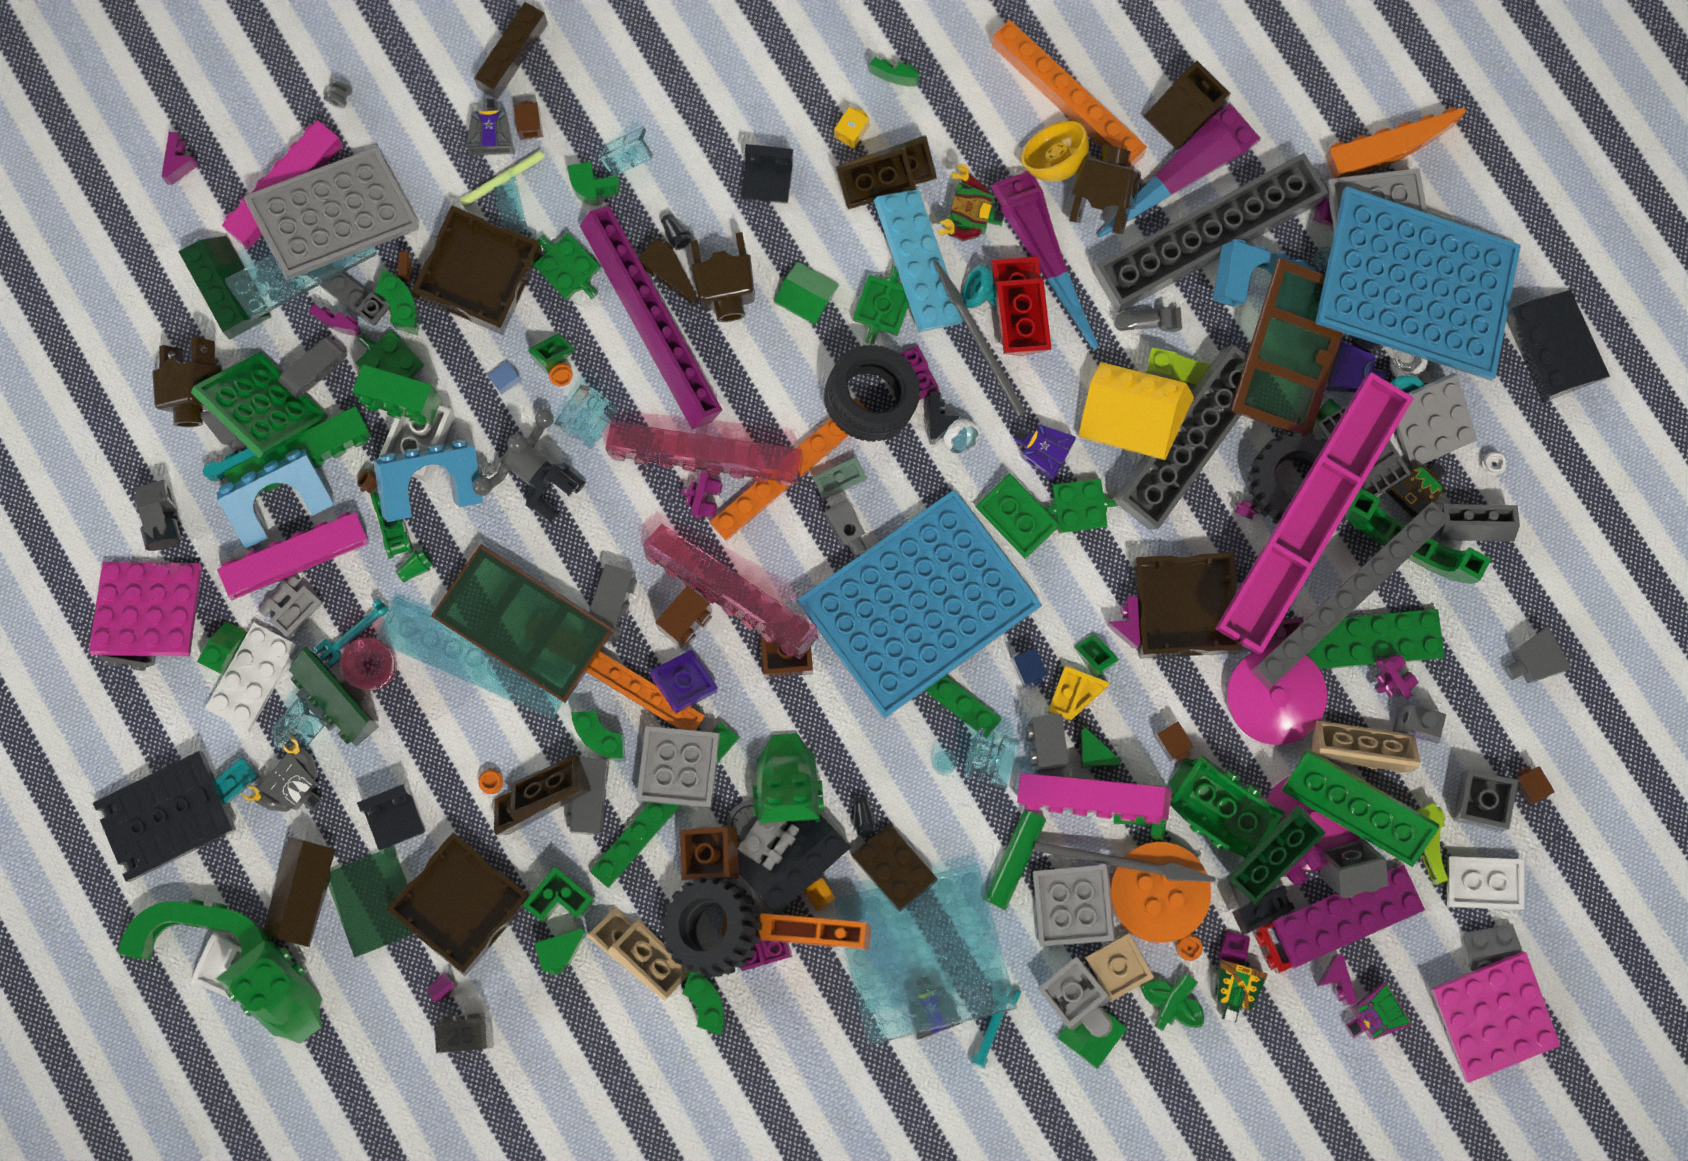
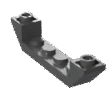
M332 264L304 274L361 319L374 326L390 308L373 293L365 291Z

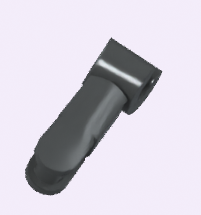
M1170 307L1163 308L1158 311L1159 315H1157V311L1120 313L1115 318V327L1119 331L1157 328L1159 324L1162 331L1177 332L1182 329L1181 307L1171 310Z

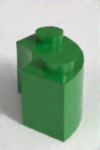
M382 270L375 293L379 299L390 306L391 324L397 330L418 336L420 314L415 299L407 286L398 277Z
M597 711L571 712L574 728L580 739L590 750L605 759L626 762L625 737L622 734L612 733L605 729L601 724Z
M690 972L682 994L690 998L696 1006L698 1013L697 1027L722 1036L725 1025V1010L722 999L715 986L706 977Z

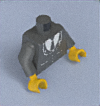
M289 736L294 745L286 747L282 742V746L287 752L285 757L258 789L253 785H246L253 789V794L251 796L242 794V797L248 801L255 800V803L271 811L287 812L290 809L298 810L302 804L314 811L322 802V799L313 793L319 785V782L316 780L318 772L314 759L298 745L295 737Z

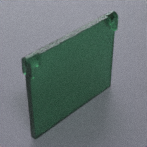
M394 846L329 872L332 876L328 886L354 958L414 935L386 910L407 886V881Z

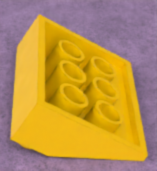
M1100 362L1090 382L1078 436L1086 440L1166 460L1194 396L1187 383Z

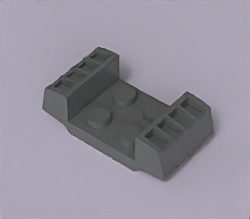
M1349 403L1318 423V427L1326 440L1330 437ZM1390 440L1361 487L1375 496H1378L1411 474Z

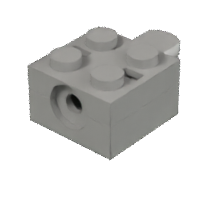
M1074 958L1037 988L1069 1029L1074 1031L1083 1023L1088 1031L1096 1037H1104L1110 1033L1113 1026L1112 1021L1102 1007L1111 1001L1112 998L1080 958Z

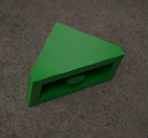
M557 333L530 347L528 352L532 360L544 372L549 374L551 367L557 363H563L575 351V348Z
M1094 633L1074 646L1081 659L1096 678L1116 665L1119 660Z
M1084 728L1079 733L1081 768L1117 767L1120 764L1121 760L1087 728Z

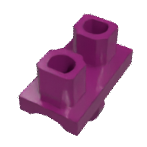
M701 472L698 486L696 482L691 481L689 489H681L680 494L687 497L685 505L692 507L691 515L695 516V519L702 520L703 517L715 518L717 504L708 502L707 499L709 494L720 496L723 483L711 478L708 473Z
M1395 653L1386 659L1379 657L1375 660V663L1382 672L1375 676L1378 680L1374 687L1376 692H1386L1388 697L1392 696L1395 692L1398 697L1404 696L1406 700L1413 696L1411 690L1419 682L1409 671L1402 676L1398 673L1406 665L1403 657Z
M1322 845L1313 846L1283 877H1288L1295 886L1301 885L1308 880V876L1302 869L1308 864L1312 872H1317L1326 866V862L1321 854L1325 851Z

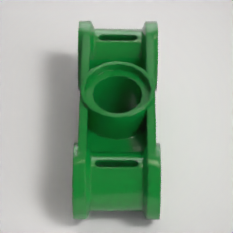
M371 492V500L377 513L388 558L392 559L394 555L407 551L412 553L413 547L404 519L397 520V524L394 527L388 528L386 526L387 521L382 517L379 493Z

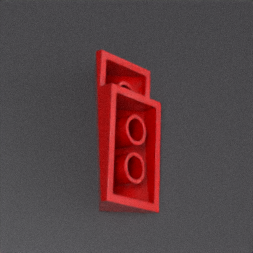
M1039 257L991 260L1004 354L1026 356L1052 350L1044 278H1041Z

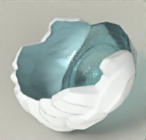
M968 419L956 420L949 425L943 438L944 444L952 453H961L965 449L976 447L980 432L977 425H974L972 421Z

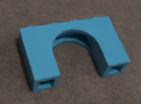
M1234 239L1232 242L1222 245L1213 301L1231 307L1246 303L1249 280L1253 270L1256 267L1263 268L1272 275L1277 258L1285 259L1314 271L1317 268L1308 265L1307 261L1292 260L1286 254L1271 253L1265 247H1253L1247 245V242L1244 240ZM1285 271L1279 289L1277 308L1308 319L1314 282ZM1274 319L1275 321H1278V322H1281V323H1284V324H1287V325H1290V326H1294V325H1291V324H1289V323L1283 322V321H1281V320Z
M465 439L455 440L452 442V445L447 446L433 444L428 446L427 450L408 449L401 455H395L394 453L382 454L380 459L373 460L382 517L388 522L412 517L408 495L409 481L418 469L427 465H440L446 468L450 477L453 502L457 506L464 507L483 503V497L477 495L473 490V482L479 478L475 446Z
M305 448L300 451L299 449L293 450L286 455V458L278 462L276 460L271 461L263 467L264 469L256 473L254 471L249 472L241 477L242 480L234 484L232 482L227 483L216 492L217 501L245 549L268 538L267 530L253 507L257 493L267 485L283 483L295 488L312 516L334 505L329 490Z

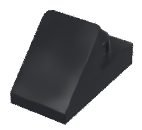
M930 392V445H935L945 435L949 425L960 418L958 415L940 416V414H945V399H940V392Z

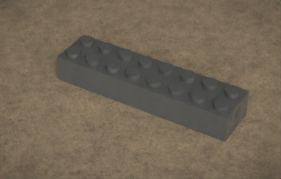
M1235 345L1224 347L1191 391L1194 399L1166 460L1144 455L1112 499L1148 530L1161 527L1241 417V415L1231 412L1230 409L1247 355ZM1258 369L1254 370L1244 402L1245 405L1249 406L1270 377V374Z

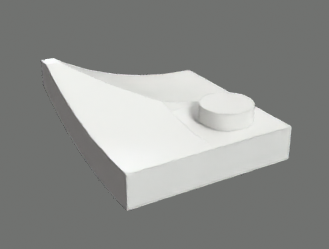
M212 934L191 981L229 998L225 992L226 989L215 978L241 959V947Z

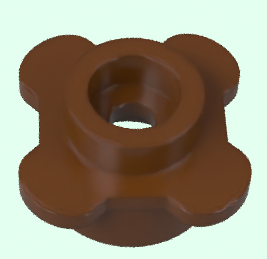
M365 469L359 475L357 485L360 487L361 492L367 491V493H371L377 488L376 474L373 470Z

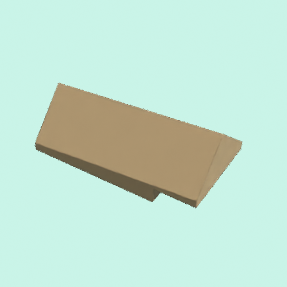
M616 907L587 935V937L664 1001L690 974V971L683 969L680 964H676L671 959L673 954L667 953L664 944L643 923L637 920L632 924Z

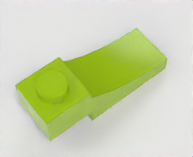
M1151 348L1145 373L1184 382L1189 387H1195L1211 364L1180 356L1173 351Z
M1433 803L1416 811L1440 824L1439 830L1421 854L1433 885L1448 880L1440 853L1441 828L1446 826L1444 823L1446 818L1440 806L1437 807L1436 803Z

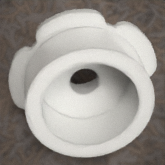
M1491 452L1485 456V459L1482 461V467L1487 471V474L1497 476L1498 473L1502 474L1505 471L1506 460L1501 454Z

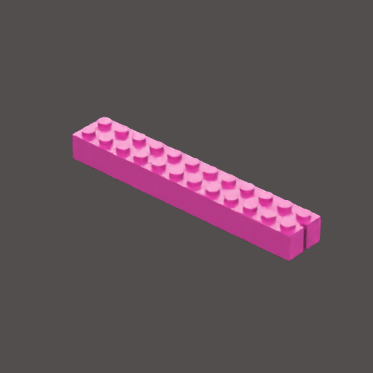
M1372 372L1365 376L1215 628L1217 631L1232 640L1240 638L1238 643L1257 655L1263 653L1414 397Z

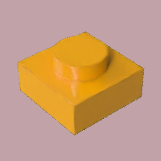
M823 878L817 880L804 890L816 911H819L836 899L831 888Z

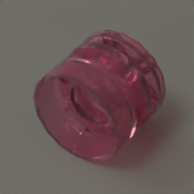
M360 638L351 642L345 648L341 656L340 668L343 677L350 685L364 691H377L385 688L393 681L397 673V659L388 645L374 638ZM371 659H373L376 668H371L370 672H368L365 663L371 662Z

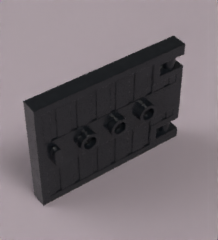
M197 751L93 802L95 810L102 811L104 815L100 822L118 865H125L127 872L122 874L125 882H131L237 830L203 751ZM114 804L118 809L116 812H113L111 807ZM136 858L139 859V862L141 864L137 867L134 862V859Z

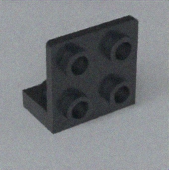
M746 144L741 198L787 204L794 161L793 149Z
M405 784L357 802L360 812L364 813L378 850H384L425 833L409 786Z

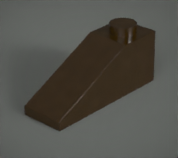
M654 238L639 257L645 271L697 308L699 305L698 297L673 251L674 247L665 240L659 241L657 238Z

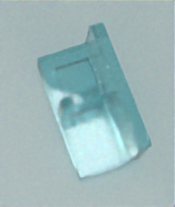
M644 126L605 145L600 160L612 177L652 159L653 153L643 140L647 131Z
M515 176L510 177V184L494 187L503 228L519 232L529 228L518 183Z
M298 697L272 728L274 746L284 749L282 742L286 747L293 746L294 742L289 737L293 736L296 738L298 745L305 750L326 725V720L311 714L308 700Z

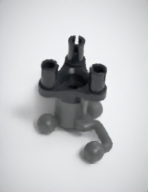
M542 409L535 415L537 425L527 439L520 434L510 436L507 440L508 450L501 457L502 466L498 472L490 479L486 477L477 478L473 482V490L479 496L489 494L494 487L506 478L511 470L528 484L525 506L531 511L535 510L549 523H552L560 511L544 500L543 495L555 484L570 497L572 492L578 494L587 482L571 471V467L567 463L552 464L534 449L545 428L550 427L554 422V416L551 411Z

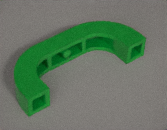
M1360 488L1345 516L1360 532L1384 546L1405 524L1387 515L1379 508L1380 498ZM1431 538L1408 558L1410 561L1435 574L1468 584L1479 582L1492 560L1470 547L1464 551L1455 550Z
M189 899L188 903L167 901L146 908L131 921L121 939L118 954L127 958L151 961L153 948L158 936L167 928L176 925L233 933L241 944V958L264 940H270L257 922L239 912L227 909L228 905L213 903L212 907L204 906L203 901Z

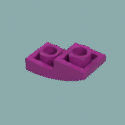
M316 304L308 310L316 320L335 331L352 336H359L361 334L357 327L358 321L349 314L346 317L340 312L334 315L325 306L319 308Z
M918 345L899 353V355L908 360V363L912 365L918 376L920 399L930 396V392H939L938 384L929 370L928 363Z
M760 940L759 945H754L753 950L756 951L752 958L747 957L745 959L747 964L741 968V971L793 957L789 943Z

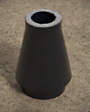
M673 214L665 215L661 219V223L668 242L675 250L684 249L690 244V232L675 219Z
M868 798L855 799L853 829L856 830L858 836L875 833L878 824L869 805Z

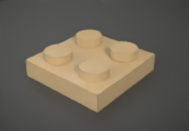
M1129 933L1085 957L1096 979L1112 998L1109 1002L1154 978Z

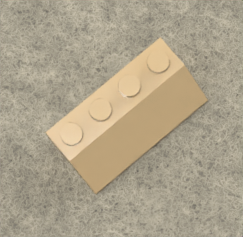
M1318 720L1316 722L1311 741V750L1329 761L1349 766L1359 765L1370 769L1391 770L1396 773H1412L1420 766L1415 735Z

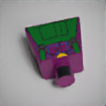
M1387 982L1378 984L1351 1008L1356 1019L1345 1026L1352 1038L1365 1032L1369 1039H1377L1409 1027L1412 1024Z

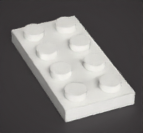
M253 622L205 709L250 732L298 645Z

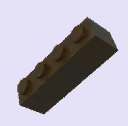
M527 2L523 3L474 77L479 90L496 100L499 99L548 25L544 12Z

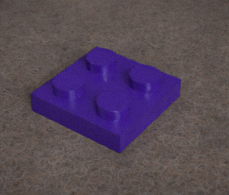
M692 650L654 668L649 674L675 714L715 694L718 690L717 685Z

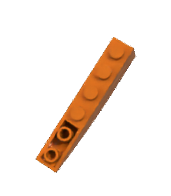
M1455 107L1449 108L1438 116L1430 114L1422 117L1420 121L1415 123L1407 121L1392 130L1384 128L1369 137L1361 135L1346 144L1344 142L1333 144L1325 156L1333 179L1357 176L1374 171L1411 155L1443 135L1459 122L1466 113L1465 107L1457 110Z
M725 911L722 937H724L727 929V917ZM761 914L760 917H757L758 921L762 922V930H758V937H761L760 940L858 950H869L872 925L866 922Z

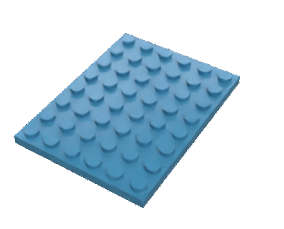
M1346 187L1342 193L1315 324L1478 377L1493 380L1496 377L1521 245Z
M955 489L797 599L799 606L883 719L889 717L1042 607L1041 602Z

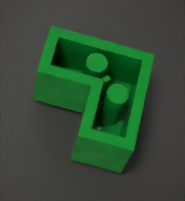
M554 867L522 906L541 922L545 923L560 904L577 919H581L596 900L559 868Z

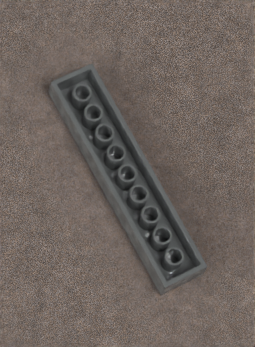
M1302 153L1096 265L1094 274L1115 310L1119 313L1219 259L1222 245L1232 242L1234 239L1244 240L1249 243L1321 204L1329 192L1305 153Z

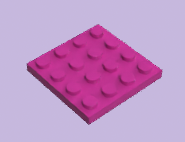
M102 562L89 647L90 654L190 656L202 573L201 564Z
M1524 951L1431 988L1464 1080L1467 1083L1561 1046L1528 955Z

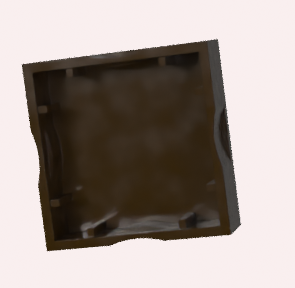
M451 205L437 235L436 245L431 255L425 261L412 289L414 297L504 335L534 269V264L537 262L542 251L540 242L510 229L494 226L479 216Z
M1234 552L1198 554L1191 557L1170 555L1135 558L1133 570L1135 596L1138 599L1140 659L1238 654L1242 650V645L1238 643L1240 638L1232 640L1215 629L1236 594L1237 580Z
M453 832L429 859L423 871L407 884L386 910L465 977L524 908L522 905L529 898V895L503 873L490 866L478 852Z

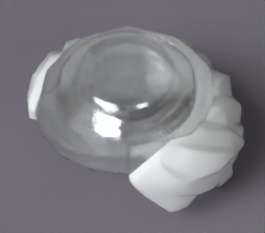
M1396 350L1390 361V371L1396 378L1402 375L1419 378L1425 373L1428 360Z

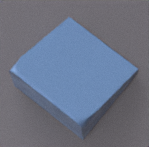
M507 361L487 375L501 395L521 381Z

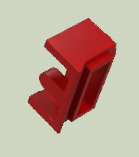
M1271 921L1257 928V932L1254 935L1259 946H1264L1267 956H1265V960L1269 969L1274 970L1275 973H1281L1292 968L1290 962L1283 964L1267 930L1274 927Z

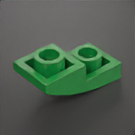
M874 57L870 63V73L885 81L903 86H917L919 84L920 74L910 64L905 65L899 62L894 69L889 61L885 59L880 60L877 57Z

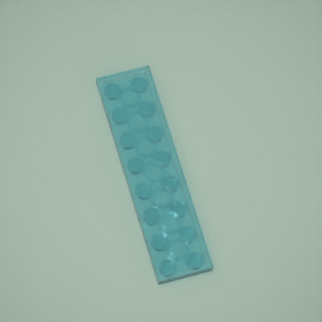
M395 597L390 611L375 639L376 642L546 717L555 719L562 701L432 618L433 612ZM468 628L469 630H471V631H473L474 633L478 634V632H476V631H474V630ZM490 637L486 640L497 648L502 644V642ZM516 649L512 657L522 663L528 654ZM537 659L531 670L561 689L572 675V673L541 659Z

